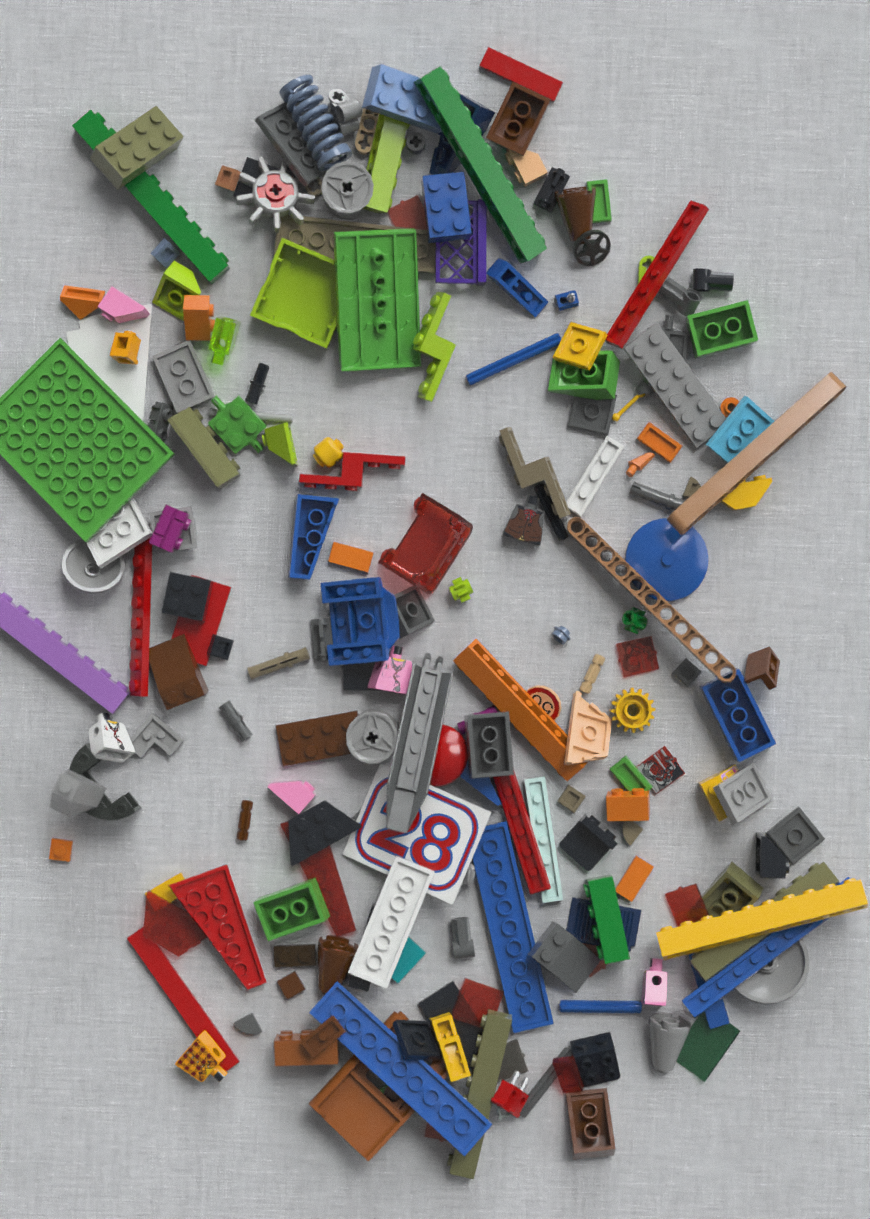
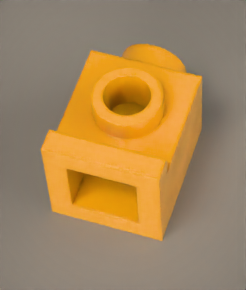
M124 331V333L115 332L109 356L121 364L137 365L138 360L136 358L141 339L132 331Z

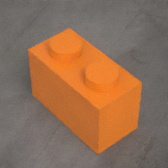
M184 295L183 315L186 340L211 341V334L215 331L216 322L211 318L214 317V304H210V295Z
M615 788L607 792V821H649V791H644L643 788H634L632 791H623L621 788Z

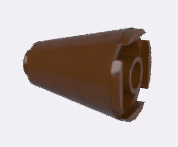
M585 186L564 189L563 194H559L558 191L554 192L570 241H576L580 235L592 230L596 187L591 186L592 190H587Z
M327 935L326 939L319 938L318 989L323 995L337 981L341 985L343 984L359 947L358 944L354 943L353 946L349 944V939L340 936Z

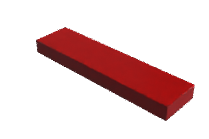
M490 47L487 48L479 65L480 68L549 98L552 102L555 101L563 84L562 81Z

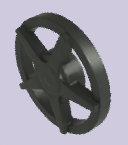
M589 230L580 235L575 241L573 255L581 265L594 266L602 262L610 253V239L603 231ZM594 234H598V235H599L596 240H595V239H590V240H587V239H586V237H588V236H590V235H594ZM603 237L606 239V248L600 246ZM583 240L585 242L583 251L577 254L578 246ZM598 253H603L599 258L595 259ZM586 255L590 257V261L579 259Z

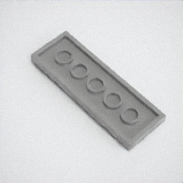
M653 324L623 347V349L693 446L698 448L714 435L726 417L659 324Z

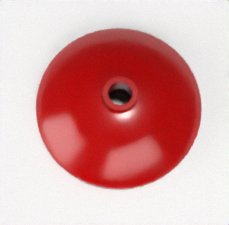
M442 725L430 781L431 786L442 787L451 784L459 778L466 767L468 760L466 741L460 732L453 727Z

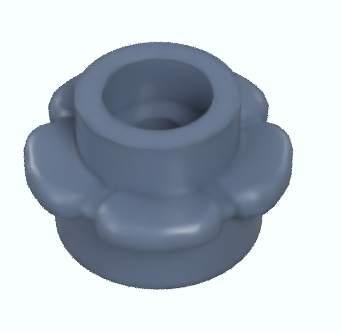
M564 626L554 627L551 636L557 642L564 645L567 640L570 641L571 639L569 630Z

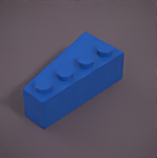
M296 495L288 578L311 579L339 498Z

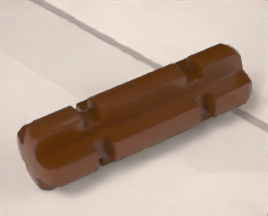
M243 800L241 803L242 811H240L239 831H237L236 837L238 840L247 841L249 832L247 831L250 828L252 814L250 810H252L253 801Z

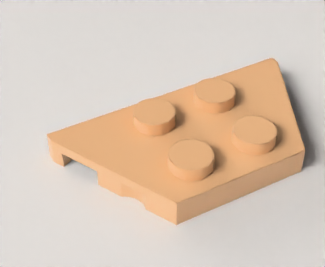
M579 691L573 694L564 765L602 760L608 756L612 720L608 715L601 712L595 704H589L581 697L582 693Z

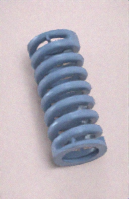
M303 75L285 84L280 89L279 94L282 100L287 103V110L292 113L293 121L297 122V129L302 132V138L307 142V148L313 151L312 158L318 161L317 167L319 171H326L337 163L347 161L351 157L352 151L347 143L337 145L343 140L344 136L341 133L334 134L339 126L336 123L330 124L334 117L332 114H325L329 107L326 104H321L324 97L320 94L315 95L319 88L317 85H311L314 79L313 76ZM308 111L303 116H299L302 112ZM312 121L309 125H305L306 122ZM318 130L313 135H309L312 131ZM324 139V140H323L322 142H320L319 144H315L316 141H319V140ZM335 157H339V160L330 164H326Z

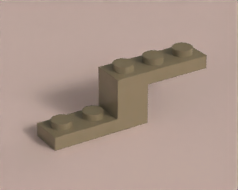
M506 427L499 430L501 434L499 435L500 443L503 447H506L508 455H506L507 461L510 466L514 467L516 473L514 474L516 484L523 489L545 481L544 488L547 495L551 496L553 500L551 506L554 514L558 515L559 519L571 515L550 458L544 457L525 464L512 428Z

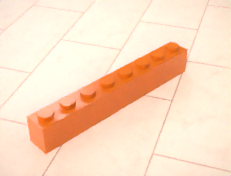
M477 639L470 643L453 660L457 667L471 679V682L485 694L486 698L500 712H509L510 722L514 725L515 729L524 735L530 745L535 747L566 781L570 780L588 763L564 765L568 735Z

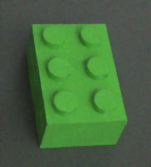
M748 300L695 313L685 318L695 359L754 344L758 341Z
M316 877L264 895L253 902L268 941L324 922L330 917Z

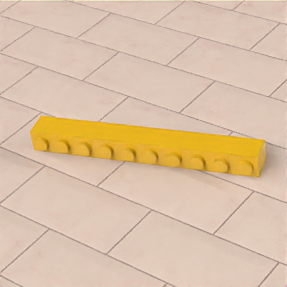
M855 878L845 880L842 885L828 884L823 886L822 890L815 891V889L803 891V895H786L780 901H764L761 906L754 907L753 905L742 907L741 911L734 913L733 910L722 912L721 916L713 918L712 915L702 917L699 922L686 921L681 923L680 927H663L660 929V932L656 933L663 960L868 908V902L862 881H856Z

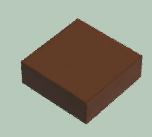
M296 971L277 980L286 999L306 989Z

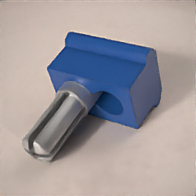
M575 290L555 295L559 311L579 306ZM564 298L567 302L562 304L560 299Z

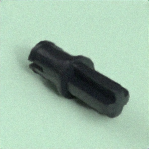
M264 363L258 364L253 381L250 380L251 385L245 401L258 405L263 387H266L264 382L269 371L268 365Z

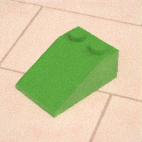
M612 350L600 351L590 371L553 359L548 391L594 400L615 399L620 360Z

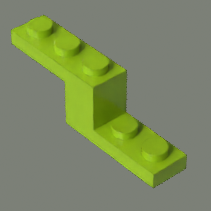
M436 292L432 296L430 309L422 319V328L416 334L413 341V350L433 359L427 367L426 378L418 389V398L430 402L433 401L456 344L435 335L451 298V295L444 292Z

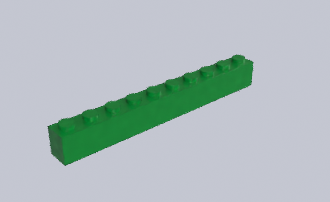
M439 66L414 81V84L519 263L528 262L547 249L545 239L537 232L534 220L526 213L522 200L516 196L513 184L505 177L502 165L495 160L492 148L481 136V129L474 124L469 109L460 100L458 90L453 88L449 81L448 73Z
M91 109L72 125L93 151L97 145L117 133L112 127L108 129L104 125L106 120L99 112L94 114ZM145 171L124 185L211 285L230 269L227 264L229 259L222 252L218 254L214 250L216 246L208 236L204 238L199 233L202 229L195 221L190 222L186 218L188 213L181 205L176 207L172 202L175 198L167 189L164 192L159 187L161 183L154 174L149 176Z

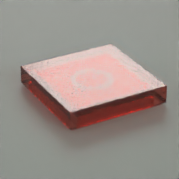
M464 977L452 1011V1018L480 1027L482 1015H486L488 1009L498 1011L504 991Z

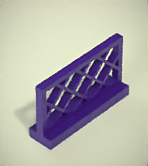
M482 199L468 200V206H473V214L470 216V220L473 218V225L470 223L473 235L470 239L463 240L464 243L457 250L448 241L443 242L441 245L440 242L435 243V283L485 285L487 206ZM445 244L454 252L447 260L440 254V249ZM466 244L472 250V256L468 260L459 253ZM455 255L464 262L457 271L449 264V261ZM445 265L454 273L450 278H440V269ZM467 265L472 270V279H464L458 272Z

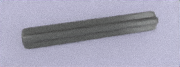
M565 1047L530 1091L520 1116L525 1118L573 1058V1052L569 1048Z

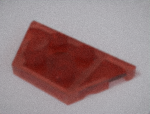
M148 889L143 927L144 937L178 957L207 938L188 912Z

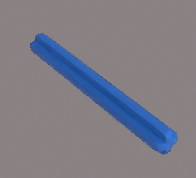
M558 333L467 374L466 379L470 385L480 382L559 345L561 337Z

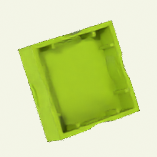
M282 238L270 265L268 277L260 289L250 316L273 326L281 327L297 334L301 338L328 348L337 328L334 260Z

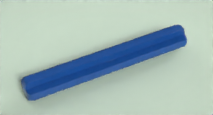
M560 1000V1012L641 1013L642 1011L641 1001Z

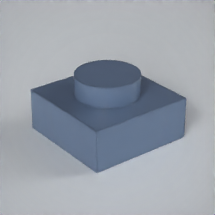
M164 238L151 254L167 268L180 252Z

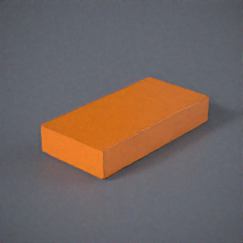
M648 422L637 438L638 441L669 463L672 462L682 448L681 444L650 422Z
M333 542L328 562L369 572L374 552Z
M635 856L616 886V892L632 902L654 866Z

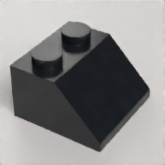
M756 832L755 874L760 878L786 879V873H789L790 869L789 861H786V857L765 835Z

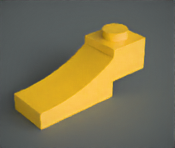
M448 1012L429 1018L450 1082L471 1076L452 1014Z

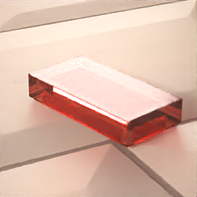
M574 1056L553 1058V1066L563 1093L583 1091L584 1085Z

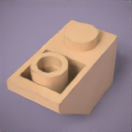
M506 149L505 157L509 165H514L516 169L514 175L519 184L523 183L524 187L547 176L548 172L539 154L527 150L524 156H521Z

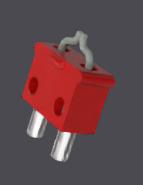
M514 1071L509 1082L502 1080L494 1097L491 1098V1102L498 1107L499 1120L507 1118L509 1115L519 1118L520 1112L529 1095L524 1093L530 1082L528 1078L523 1077L519 1087L515 1086L521 1075L519 1071ZM500 1109L505 1111L507 1114L501 1115Z

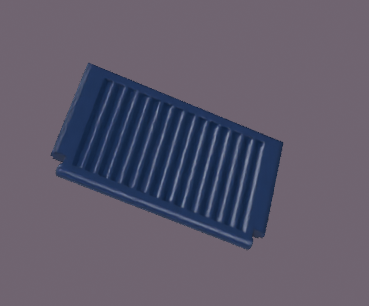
M572 897L566 930L581 943L599 946V941L594 938L592 925H595L594 918L591 919L587 907V905H591L590 900ZM619 906L628 951L631 952V946L636 944L642 910Z

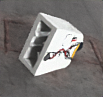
M101 713L97 716L98 722L89 729L91 752L97 759L123 763L135 753L124 724L111 721L109 713Z

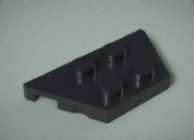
M326 800L288 821L291 866L298 864L362 828V825Z

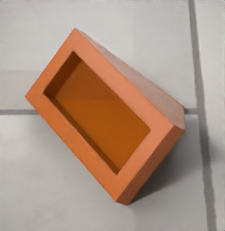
M64 285L60 300L81 320L98 308V305L105 296V291Z

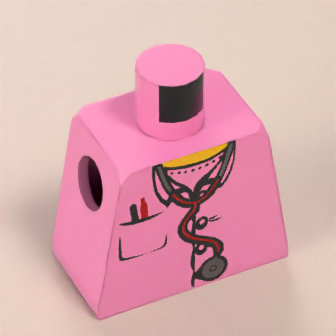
M393 645L390 649L388 661L375 662L368 688L407 694L412 662L401 659L403 647Z
M650 958V970L644 971L642 1005L666 1006L667 972H662L663 959ZM654 976L658 978L657 985L652 983V977Z

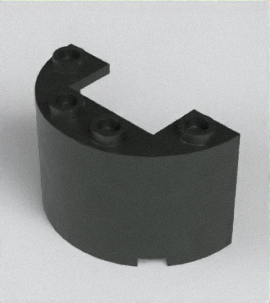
M88 743L76 753L69 770L96 782L89 773V770L103 759H97L90 749V743ZM130 792L121 796L113 803L104 793L98 807L85 812L102 820H119L141 809V806Z

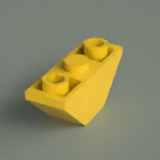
M760 475L753 477L754 481L746 482L744 480L721 503L733 511L754 507L773 482L772 478Z

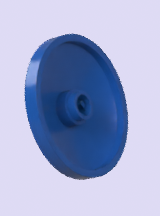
M667 518L648 522L634 533L626 549L625 561L666 601H673L688 596L702 583L708 569V550L702 536L695 528L692 527L685 534L681 535L667 521ZM640 581L632 582L638 590L642 588ZM654 595L647 596L657 600V598Z

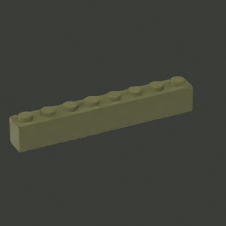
M824 861L821 864L815 863L808 869L809 873L803 877L801 875L796 877L791 882L793 885L787 889L785 887L780 889L772 900L774 902L780 901L782 897L794 894V896L803 895L802 892L809 889H815V891L822 890L823 886L828 884H835L836 886L839 884V880ZM772 933L696 952L692 955L693 959L690 960L691 965L706 983Z
M490 1009L481 1018L480 1027H483L482 1035H477L475 1047L479 1048L477 1055L473 1054L470 1067L474 1068L472 1075L468 1076L466 1081V1087H469L467 1095L463 1094V1097L487 1119L489 1118L492 1106L491 1098L495 1094L512 1023L511 1014ZM484 1135L465 1156L454 1148L453 1154L448 1156L446 1165L450 1167L449 1174L474 1179Z

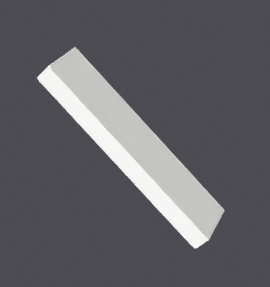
M609 436L605 437L566 501L570 511L582 517L623 450L624 445Z

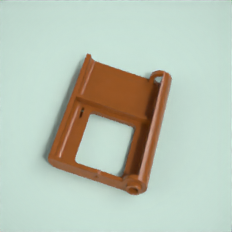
M394 1011L383 1023L395 1035L393 1022L395 1020H409L401 1011L399 1013ZM353 1055L308 1104L369 1162L415 1111L401 1098L396 1102L390 1101L366 1078V1074L370 1069ZM443 1058L432 1060L430 1067L445 1079L448 1073Z

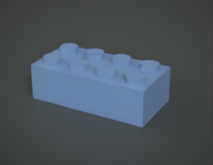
M383 64L372 67L362 108L434 133L443 132L414 84V81L419 79V77Z

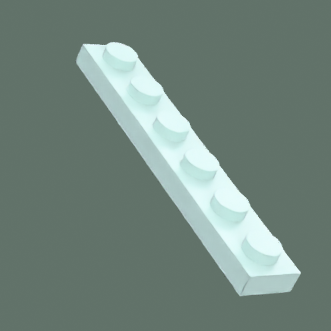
M545 776L524 779L530 822L551 889L541 891L542 902L563 900Z

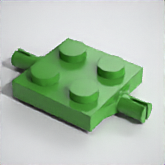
M216 395L211 402L216 406L218 412L208 422L209 426L235 454L249 444L257 453L262 451L264 447L256 438L267 425L239 395L226 404Z

